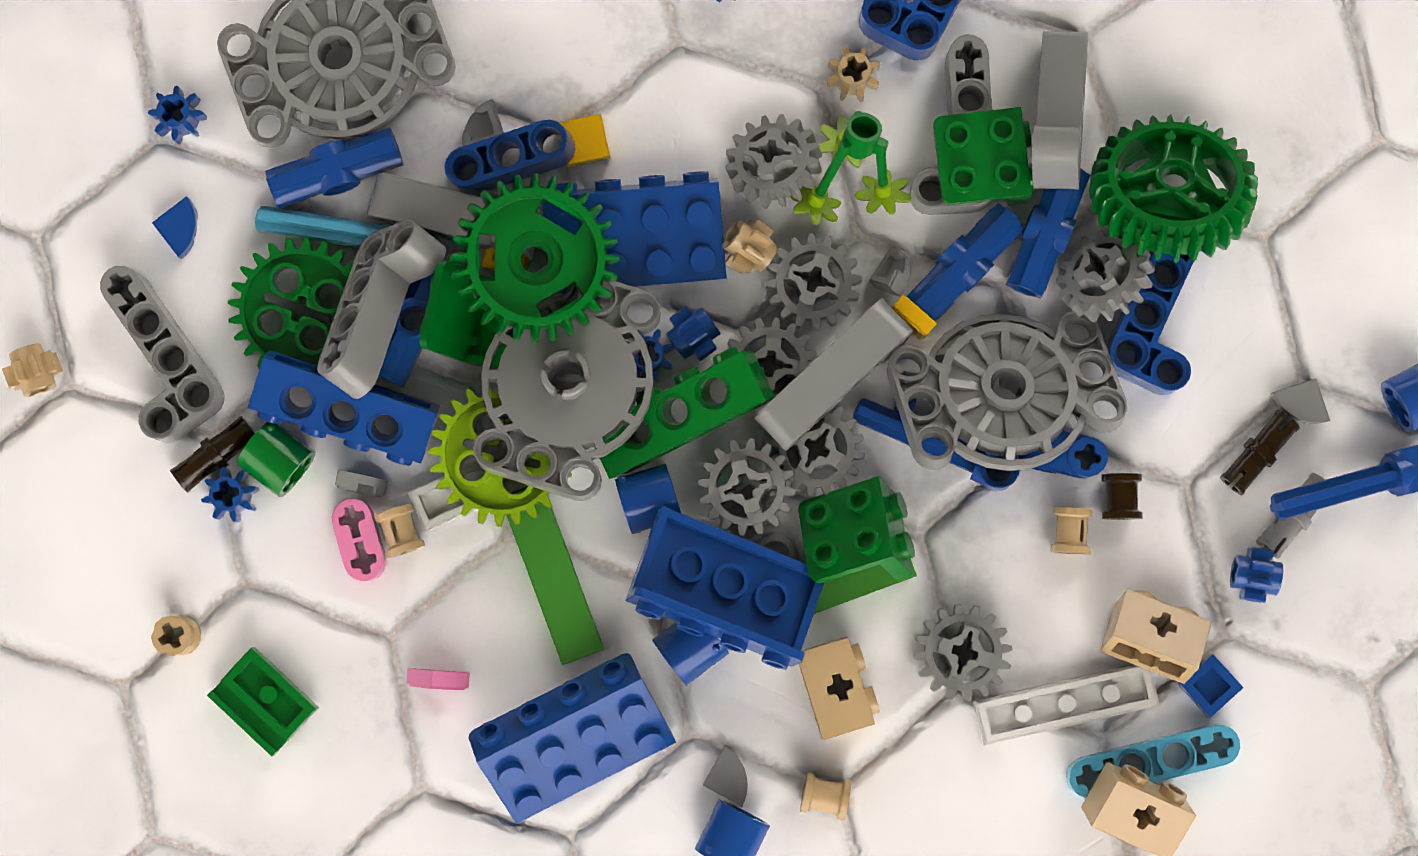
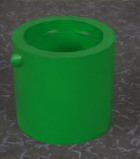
M266 422L243 448L238 457L237 466L275 495L283 497L303 477L313 462L316 452L280 424Z

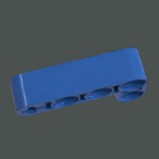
M864 0L859 17L860 29L869 39L908 59L915 61L924 60L934 52L961 0H950V3L945 6L934 5L930 0H914L912 4L905 0ZM874 8H882L889 12L891 20L886 24H877L870 19L868 13ZM913 28L924 29L928 32L930 41L925 44H915L909 39L907 32Z
M1149 251L1151 254L1149 260L1154 266L1161 264L1171 270L1173 275L1171 285L1160 284L1156 281L1153 272L1148 274V278L1153 283L1152 287L1140 289L1139 293L1144 299L1142 303L1133 300L1128 303L1130 313L1125 315L1121 312L1106 346L1118 377L1155 394L1167 395L1187 384L1191 376V366L1184 355L1157 341L1194 262L1191 261L1187 254L1180 255L1177 263L1174 262L1172 255L1163 254L1160 260L1156 261L1155 252ZM1137 304H1146L1152 308L1155 315L1152 325H1144L1135 317ZM1119 344H1129L1134 348L1137 356L1134 365H1125L1119 361L1116 354ZM1160 362L1170 363L1175 368L1177 377L1174 384H1166L1158 377L1157 368Z

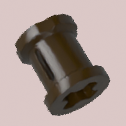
M1102 474L1101 481L1106 483V511L1102 512V519H1143V512L1138 510V483L1142 481V474Z

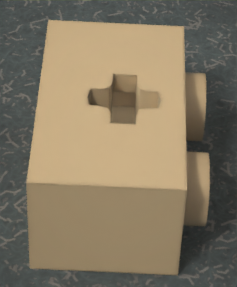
M1126 589L1114 604L1100 651L1185 684L1199 669L1212 621L1199 617L1198 613L1192 609L1173 607L1160 602L1154 595L1148 592Z
M844 637L802 650L805 655L799 667L821 738L826 740L875 725L872 714L880 712L872 686L864 688L859 671L866 669V664L859 643L851 645L849 638ZM839 674L842 680H850L851 687L845 689L846 698L840 700L835 693L828 694L827 687L833 684L832 675Z
M1106 762L1081 806L1091 827L1157 856H1173L1197 816L1186 800L1187 794L1177 786L1168 782H1163L1162 786L1149 781L1145 773L1131 765L1125 764L1123 768H1120L1109 762Z

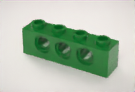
M732 347L712 358L714 366L702 372H699L698 367H694L678 374L673 378L676 385L663 392L660 391L659 387L653 388L650 406L643 419L648 426V437L642 443L635 438L633 433L623 445L608 455L599 458L608 478L613 479L625 476L769 403L775 395L754 352H739L737 347ZM717 378L723 381L727 388V395L720 404L715 402L710 395V386ZM644 392L636 397L637 405L634 406L631 412L633 416L637 414L642 404ZM676 399H681L687 406V417L682 423L677 422L671 413L672 404ZM623 425L615 435L604 441L605 445L617 438L628 426Z

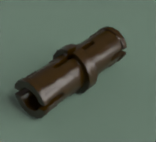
M1277 410L1256 438H1249L1244 443V452L1220 476V479L1228 486L1242 473V477L1231 488L1237 494L1243 495L1265 466L1271 467L1277 461L1275 457L1277 452L1300 429L1299 424L1292 419L1280 432L1278 431V428L1289 417L1285 412Z
M239 416L238 419L212 439L205 438L201 441V447L187 459L170 469V472L180 486L188 493L217 469L228 467V461L246 446L255 432L246 420Z

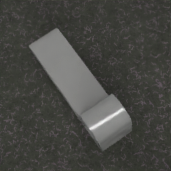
M1043 31L1036 126L1033 128L1032 140L1033 188L1079 190L1088 32Z
M966 34L959 36L951 44L945 58L947 113L952 115L992 110L987 45L981 38L975 35ZM961 52H968L969 59L974 60L969 71V78L963 79L965 75V62L963 59H959ZM966 93L972 94L979 100L980 108L976 111H966L959 105L958 97ZM938 167L924 169L917 174L909 193L912 197L910 202L914 209L926 215L974 213L983 210L990 203V201L947 205L942 201V198L937 201H927L924 199L919 191L921 184L933 182L940 187Z
M378 173L367 216L390 225L410 219L430 235L452 241L454 235H467V232L458 226L459 219L464 218L473 221L475 218L468 211V205L474 203L483 208L485 204L481 197L388 173ZM537 208L536 212L543 216L541 209ZM479 235V248L490 249V246L495 247V236ZM536 247L527 248L523 251L522 255L532 260Z
M410 219L376 231L361 244L317 366L318 373L354 399L365 396L378 379L409 284L433 274L438 262L444 260L446 254L445 246Z
M124 265L109 268L103 274L100 281L101 293L167 388L141 409L138 416V424L141 431L147 437L164 443H173L189 434L222 409L225 401L224 391L148 280L140 273ZM124 280L130 282L128 290L135 299L141 302L134 304L132 300L121 295L123 292L121 283ZM156 313L159 318L158 328L154 333L144 335L142 331L144 318ZM181 349L184 353V362L179 369L170 371L166 365L167 357L172 351ZM206 385L209 389L208 401L203 406L195 407L191 401L192 392L197 386ZM169 410L172 415V425L167 431L159 433L155 427V419L160 412Z
M883 298L879 299L774 397L754 419L787 451L880 363L883 364L888 360L892 352L911 337L914 330Z

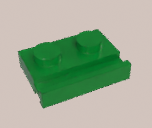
M251 647L220 680L221 682L207 694L221 710L271 757L275 756L284 744L319 709V706L256 647Z

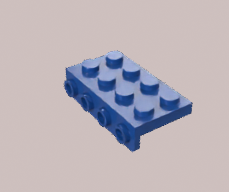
M695 171L683 173V181L665 182V175H649L639 177V184L621 186V179H604L594 181L595 188L577 190V183L573 182L574 188L571 196L577 199L583 193L588 192L590 195L584 206L590 210L592 207L601 205L602 210L595 218L598 223L611 221L612 225L603 235L604 238L613 237L618 240L616 245L607 249V254L620 257L618 263L607 265L608 271L618 274L617 282L637 287L727 279L725 250L722 248L724 238L718 178H709V171ZM558 183L556 189L563 191L568 183ZM542 202L543 217L576 235L581 227L576 219L563 209ZM568 287L562 289L557 293H564Z
M661 506L657 511L625 601L637 605L635 611L645 617L661 620L662 616L679 622L678 629L688 634L700 637L704 633L720 638L719 644L726 649L738 653H745L746 649L763 655L761 659L763 663L777 669L787 670L788 666L793 667L803 661L805 653L801 650L824 583H815L809 577L807 564Z
M628 653L610 659L584 674L523 703L521 706L472 730L468 736L477 764L516 824L676 743L671 729L641 677L632 656Z

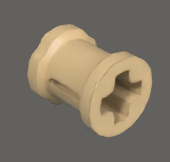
M413 504L394 507L374 515L375 521L381 523L387 541L388 549L385 551L387 558L404 555L425 547L424 540L418 538L411 513L414 511Z
M1054 507L1053 514L1057 516L1055 544L1051 545L1050 552L1090 555L1091 547L1087 545L1088 518L1092 517L1093 510L1087 508Z
M166 616L155 623L151 640L153 646L160 653L170 656L186 655L192 653L198 647L201 641V630L197 622L188 616ZM173 628H183L184 634L179 637L180 643H170L169 637L174 634Z
M807 772L800 812L807 813L809 809L836 814L837 819L845 820L852 781L845 779L842 783L815 778L814 773Z

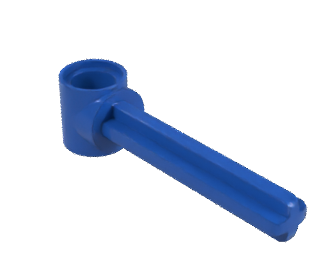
M861 398L853 413V418L857 421L856 423L910 446L899 412L867 398ZM927 438L921 443L923 450L929 455L940 456L946 452L945 444L938 438ZM958 438L959 442L967 446L968 443ZM976 449V452L986 456L1003 459L1001 455L989 454ZM953 452L949 462L971 472L970 480L982 484L992 491L1008 489L1016 481L1020 471L1013 470L1007 480L996 482L988 477L986 467L966 460L956 452Z
M1418 445L1385 453L1380 461V465L1274 493L1271 496L1270 510L1274 512L1277 519L1283 520L1387 490L1391 494L1396 495V497L1418 492Z

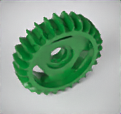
M1172 114L1167 117L1166 122H1159L1152 115L1149 125H1144L1140 120L1136 119L1133 123L1132 131L1125 126L1120 127L1117 137L1109 136L1105 147L1099 148L1090 177L1089 198L1092 199V212L1099 214V226H1109V238L1113 239L1123 236L1122 247L1127 248L1132 244L1137 245L1139 256L1148 250L1155 252L1156 261H1159L1163 254L1172 255L1174 262L1177 263L1180 255L1187 254L1191 261L1195 262L1199 251H1202L1211 258L1214 255L1216 246L1222 250H1227L1231 239L1239 240L1243 229L1247 228L1251 221L1258 197V177L1254 175L1255 163L1247 161L1248 152L1246 149L1236 150L1237 139L1235 137L1227 140L1223 139V128H1219L1214 132L1207 130L1208 123L1206 120L1200 126L1191 124L1189 116L1186 117L1184 123L1174 122ZM1149 158L1134 172L1131 173L1129 170H1125L1134 163ZM1207 169L1220 179L1226 189L1216 188ZM1174 174L1183 177L1187 183L1180 187H1173L1166 184L1162 178Z
M537 173L533 174L530 186L524 187L520 175L514 176L512 190H508L501 180L496 183L497 197L494 198L488 191L483 190L480 197L485 206L481 208L474 203L468 205V211L475 217L473 221L464 218L459 219L458 226L466 231L467 235H454L452 238L453 244L463 247V252L450 255L451 262L462 263L463 269L452 273V279H465L467 283L458 291V296L465 297L472 294L474 300L468 307V312L471 313L482 308L485 313L480 322L481 325H486L494 318L499 321L496 334L500 336L507 326L514 328L513 340L517 342L524 330L530 331V339L534 344L539 340L540 331L545 330L551 342L556 341L557 327L560 326L567 336L573 335L574 328L571 321L576 319L583 327L587 326L590 321L584 311L588 309L593 313L599 314L603 309L595 298L598 296L609 299L612 295L608 288L602 286L603 282H614L618 278V274L607 270V265H613L620 261L619 256L607 254V249L616 245L618 240L613 237L604 238L603 235L612 223L610 220L598 223L595 219L602 210V206L597 205L588 210L584 206L590 195L588 192L583 193L577 199L572 197L573 182H569L563 191L557 190L556 176H552L546 187L540 186L539 175ZM543 202L557 206L576 219L581 225L576 235L538 214L536 210L540 203ZM479 235L495 236L494 281H481L479 278ZM530 247L541 249L547 257L545 269L538 273L527 271L521 263V255L524 250ZM575 283L582 297L552 314L542 317L536 304Z

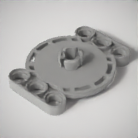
M276 0L263 17L257 33L244 24L235 23L223 28L217 39L218 51L248 132L257 143L267 148H275L284 144L290 135L292 126L303 133L324 139H349L369 134L386 125L404 108L415 90L418 78L427 85L441 86L451 80L456 68L454 57L432 0H292L281 11L277 19L273 21L280 9L290 1ZM416 13H424L431 18V28L425 34L415 35L408 31V20ZM269 31V32H270V35H269L268 40H266L265 38H266L267 32ZM238 34L247 35L251 42L248 52L238 57L229 54L227 48L229 40ZM332 41H338L340 46L350 47L353 52L349 63L340 69H330L324 66L326 56L332 50L330 44ZM438 53L446 58V69L439 75H428L423 71V61L428 55ZM405 69L411 73L408 81L403 79ZM255 74L264 77L266 86L262 94L257 97H248L243 93L242 86L247 77ZM397 89L402 90L403 92L397 102L384 113L381 108L392 99ZM296 110L302 113L301 121L294 118ZM372 114L377 118L364 126L349 129V123L363 120ZM274 115L280 119V131L277 135L270 138L261 137L257 130L258 122L264 116ZM316 120L326 124H338L339 130H322L311 125Z
M545 265L543 268H541V269L539 270V272H541L542 270H544L545 267H546V265ZM604 281L602 286L612 292L609 304L599 314L586 309L584 312L590 323L585 327L579 324L576 319L572 320L574 334L571 336H567L561 326L557 327V338L553 342L549 340L546 330L540 331V337L536 344L531 342L530 331L524 330L518 342L508 335L512 331V327L507 326L500 336L495 334L486 351L481 380L482 396L489 417L496 428L485 430L479 434L473 446L474 456L482 469L489 473L575 501L590 500L597 495L601 488L602 479L599 468L593 460L604 457L623 445L639 428L650 406L654 387L653 368L646 343L641 335L652 332L660 322V306L653 294L617 281ZM575 283L568 286L562 295L550 296L536 304L539 311L548 309L550 314L582 297ZM637 302H645L652 307L653 315L647 322L635 323L627 316L630 306ZM633 338L635 341L627 344L625 339ZM502 344L505 350L501 356L498 370H491L493 358ZM640 351L645 363L646 378H638L634 357ZM566 367L580 370L584 375L585 382H580L574 388L563 390L562 395L558 394L556 388L551 384L555 373ZM490 382L498 385V394L502 405L496 408L493 407L490 398ZM644 391L642 404L637 414L633 416L631 412L635 406L637 393ZM500 419H509L511 424L503 425ZM623 425L628 426L617 438L605 445L604 441L615 435ZM494 439L505 442L508 448L504 459L495 463L488 462L482 456L485 444ZM594 446L596 447L595 450H592V451H589V452H586V451H585V449H588V448H591V447H594ZM536 453L546 455L551 462L547 473L538 477L531 476L525 471L526 460ZM579 467L589 469L594 475L591 486L582 491L574 490L568 484L570 472Z
M1072 310L1066 312L1061 317L1056 332L1042 323L1023 316L1003 313L981 315L963 321L944 333L932 347L929 355L914 345H902L896 348L890 356L887 367V377L912 455L919 465L929 470H938L945 467L950 462L953 452H956L966 460L986 468L1006 471L1032 469L1051 462L1067 451L1080 435L1085 423L1093 430L1101 433L1116 430L1121 425L1128 409L1126 397L1113 362L1110 359L1109 351L1097 320L1091 322L1085 314L1078 317ZM1070 324L1082 325L1088 331L1089 337L1083 341L1074 340L1067 335L1065 327ZM960 335L950 348H944L948 342ZM902 359L913 360L919 365L920 372L915 376L902 375L898 372L896 363ZM1084 362L1095 363L1101 368L1103 376L1098 379L1086 378L1080 372L1079 366ZM999 378L1000 388L1010 390L1015 396H1021L1009 400L999 397L992 389L995 380ZM915 398L926 399L931 403L933 412L926 416L916 415L910 410L908 403ZM1098 401L1110 402L1116 408L1117 416L1111 419L1100 417L1094 411V403ZM1063 430L1070 433L1065 441L1052 448L1051 442L1056 440ZM931 437L938 438L945 444L946 452L940 456L929 455L923 450L922 441ZM958 437L968 443L967 446L959 442ZM976 449L989 454L1001 455L1003 459L986 456L976 452ZM1035 451H1039L1041 454L1032 458L1015 459V456L1027 455Z

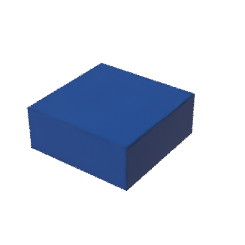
M1209 654L1201 661L1199 669L1185 684L1177 683L1206 717L1209 718L1244 688L1214 654Z

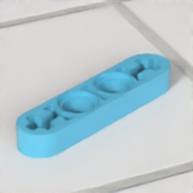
M1210 724L1080 757L1069 765L1066 772V780L1069 788L1075 794L1086 798L1090 790H1088L1086 785L1076 781V777L1083 774V766L1088 765L1092 771H1101L1105 766L1103 760L1110 758L1109 763L1119 767L1120 760L1125 755L1134 753L1143 762L1142 772L1148 776L1149 781L1156 783L1233 762L1241 748L1240 739L1237 733L1230 727ZM1216 732L1219 737L1228 739L1229 745L1222 748L1223 756L1219 757L1217 752L1214 751L1201 752L1198 754L1203 761L1197 763V752L1190 738L1196 737V744L1200 746L1213 742V734ZM1180 743L1185 748L1187 758L1181 767L1169 768L1164 763L1163 751L1167 745Z

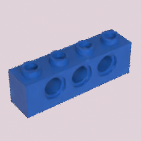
M271 350L262 359L248 405V409L258 411L257 417L264 421L283 424L284 420L301 425L300 431L310 436L326 438V435L330 434L344 439L343 444L351 449L368 452L370 448L387 453L386 458L388 460L407 466L412 465L413 461L421 464L440 408L438 404L376 384L365 396L354 399L319 374L317 365ZM294 387L306 389L312 398L311 405L307 407L295 405L290 399V389ZM345 401L351 404L355 410V418L349 421L338 419L333 413V403ZM381 415L393 417L398 423V431L394 434L381 433L375 425V418Z

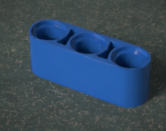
M550 119L542 120L455 149L446 158L444 165L445 174L453 184L465 193L472 195L480 194L483 190L496 189V183L500 180L505 185L513 183L514 176L520 175L523 180L532 177L536 173L539 175L563 167L574 157L576 150L575 141L572 135L559 122ZM551 135H561L562 142L553 153L543 152L544 141ZM518 148L520 153L518 161L509 167L502 166L504 153L509 149ZM469 162H477L478 170L475 176L469 180H461L460 173L464 165Z

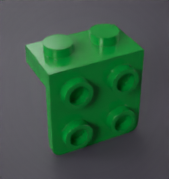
M1021 107L943 115L934 120L933 133L942 201L945 204L955 205L1007 199L1008 206L1021 205L1028 201L1032 191H1036V188H1033L1032 164L1028 165L1026 149L1031 147L1030 126L1028 121H1023Z
M441 260L438 262L430 282L431 291L425 317L420 324L419 344L426 350L456 361L483 367L486 351L496 334L499 321L493 318L483 326L480 324L485 313L482 308L471 313L468 312L467 309L474 300L472 294L465 297H459L457 294L463 286L467 285L466 280L452 279V273L463 269V267L450 261ZM479 274L481 281H494L493 277ZM512 329V331L508 334V335H509L510 337H512V338H513V329ZM502 344L493 358L491 369L498 370L500 359L505 350Z
M880 476L831 491L827 496L822 494L800 503L798 513L808 574L815 583H824L877 565H881L896 580L913 575L910 558L915 557V549L910 535L904 529L903 518H906L908 515L907 507L901 493H895Z

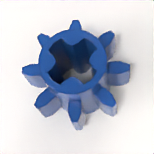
M174 86L173 94L166 96L160 93L156 94L159 100L157 107L148 111V114L153 119L160 121L154 131L161 137L171 131L172 139L177 144H181L183 136L189 134L198 138L200 135L196 128L199 121L207 120V115L204 112L195 109L201 99L195 93L190 94L184 99L183 90L179 86ZM177 108L184 115L179 122L172 115L173 111Z
M685 306L669 318L674 327L665 334L684 360L695 354L701 362L717 350V346L712 340L721 333L702 307L692 314L688 307Z
M659 329L653 333L652 337L641 335L647 349L649 345L654 346L655 356L659 358L656 362L652 361L654 383L658 382L657 371L661 367L666 370H672L673 368L672 364L664 359V354L674 350L673 344H665L663 346L660 344L661 330ZM637 354L634 360L637 366L638 378H641L642 374H646L645 366L640 365L641 360Z
M222 467L220 469L221 478L216 481L211 479L204 480L206 485L210 487L209 496L202 498L201 502L213 504L216 507L212 515L214 519L220 520L228 511L231 520L238 523L241 521V511L245 509L256 511L257 508L250 502L252 494L260 491V488L248 486L245 483L249 474L244 470L238 472L234 479L230 470ZM229 486L239 489V495L232 498V503L222 500V495L229 492Z
M1252 547L1247 548L1246 556L1236 555L1234 557L1230 572V587L1241 589L1239 599L1265 603L1267 594L1276 596L1279 593L1283 579V563L1272 561L1274 551Z

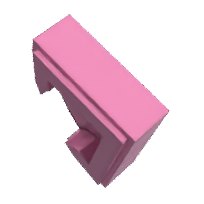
M408 668L406 684H410L409 686L427 689L465 690V688L469 689L470 673Z

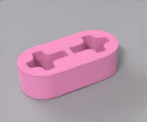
M355 498L345 499L338 503L332 513V525L344 567L353 579L373 581L381 576L387 564L374 512L364 501ZM352 506L356 512H363L365 519L358 522L361 536L357 538L352 526L343 525L342 518L348 516V508ZM363 542L366 553L375 555L377 562L370 565L371 572L368 574L365 573L363 568H355L354 561L360 558L358 543Z

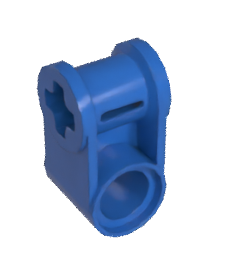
M1063 430L1057 439L1051 442L1052 448L1065 441L1070 433ZM1080 434L1067 451L1051 462L1032 469L1087 479L1104 470L1108 462V452L1100 440ZM1087 446L1090 448V455L1096 458V463L1088 465L1084 470L1081 468V460L1074 457L1075 453L1083 451ZM1035 451L1027 455H1019L1018 459L1032 458L1041 454L1039 451Z

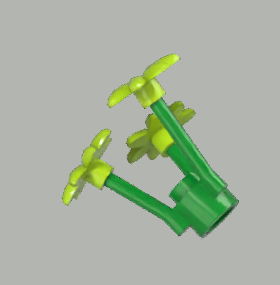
M855 111L848 119V122L844 115H839L836 129L826 124L820 125V132L829 140L819 144L821 153L834 152L832 161L818 186H815L813 189L803 186L800 189L802 200L798 201L792 195L789 196L793 201L798 202L793 207V212L804 214L809 211L810 220L814 225H818L822 217L830 222H837L838 216L833 209L839 208L842 203L838 199L828 197V188L845 157L854 167L859 168L862 163L861 159L874 153L876 154L877 179L863 176L862 182L868 189L857 191L854 197L860 201H869L866 206L867 213L872 214L883 205L889 215H894L896 212L895 202L908 203L912 200L910 194L901 191L908 185L909 179L900 178L892 181L891 172L887 169L886 150L889 142L880 137L882 133L880 121L875 116L869 113H862L861 111Z

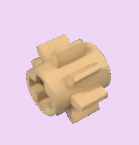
M844 46L842 51L843 58L840 61L829 59L828 67L837 72V74L827 79V86H838L841 90V101L847 95H856L857 99L863 102L866 87L875 90L878 88L879 81L871 77L870 74L879 70L880 62H869L866 58V47L861 49L860 53H851L850 49ZM847 67H853L855 72H862L860 81L854 82L852 76L844 77Z
M758 218L754 222L749 219L746 224L741 220L737 221L729 229L722 243V248L730 254L725 263L740 274H743L744 271L749 274L752 269L757 272L763 271L770 264L777 251V245L770 239L774 229Z
M40 343L27 345L12 351L9 354L11 365L2 368L9 389H21L24 397L36 396L54 389L57 386L54 375L63 372L57 353H52L51 350L44 352Z

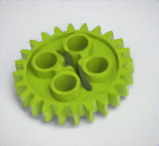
M490 387V398L493 407L496 408L502 405L499 394L493 393ZM467 389L466 394L469 403L462 405L453 399L451 403L457 413L453 417L441 413L439 417L447 425L445 431L432 430L431 433L442 441L441 446L428 450V453L441 457L440 463L430 467L432 473H444L445 478L436 485L437 489L446 490L451 488L453 490L447 500L449 505H453L460 500L464 501L461 515L466 517L474 509H477L478 523L480 524L485 523L489 514H494L497 527H502L505 515H511L512 520L518 526L521 525V512L527 511L531 517L537 519L538 512L535 505L541 502L550 509L553 507L548 497L550 492L528 486L523 493L511 494L506 490L505 477L487 471L477 481H468L463 476L462 469L465 461L475 457L473 450L466 448L464 442L466 440H476L478 437L476 423L479 418L488 414L483 396L477 397L472 390ZM500 419L503 425L511 424L509 419ZM494 439L485 445L500 449L503 441ZM482 452L485 460L493 463L497 462L494 456ZM540 453L531 455L529 458L540 461L541 466L538 469L525 466V471L531 476L536 477L547 473L550 468V459ZM570 472L568 478H572V473H571V472Z

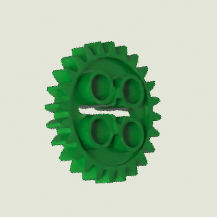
M308 237L304 238L301 249L296 248L291 238H286L285 251L282 252L275 244L269 243L268 251L270 257L265 259L262 255L256 252L253 253L252 256L257 267L253 270L241 266L240 270L248 279L245 283L232 282L231 284L232 287L241 292V297L228 300L227 304L239 308L240 314L229 318L228 322L242 324L243 328L233 338L235 341L248 340L250 342L243 353L245 356H251L256 353L261 354L257 364L259 369L263 357L269 350L318 366L324 345L319 350L312 351L304 344L303 336L306 329L310 326L318 325L324 330L327 339L331 325L308 316H302L298 322L296 321V312L267 302L264 299V295L271 293L296 303H301L303 298L306 297L307 307L335 317L338 305L331 309L324 308L319 302V292L325 285L335 284L340 289L342 295L353 263L346 266L341 265L345 256V252L341 249L332 257H329V243L325 241L319 245L317 251L313 250L312 241ZM294 269L299 276V285L293 292L283 293L278 288L277 278L283 270ZM270 310L280 312L284 320L281 331L274 335H269L262 327V318Z

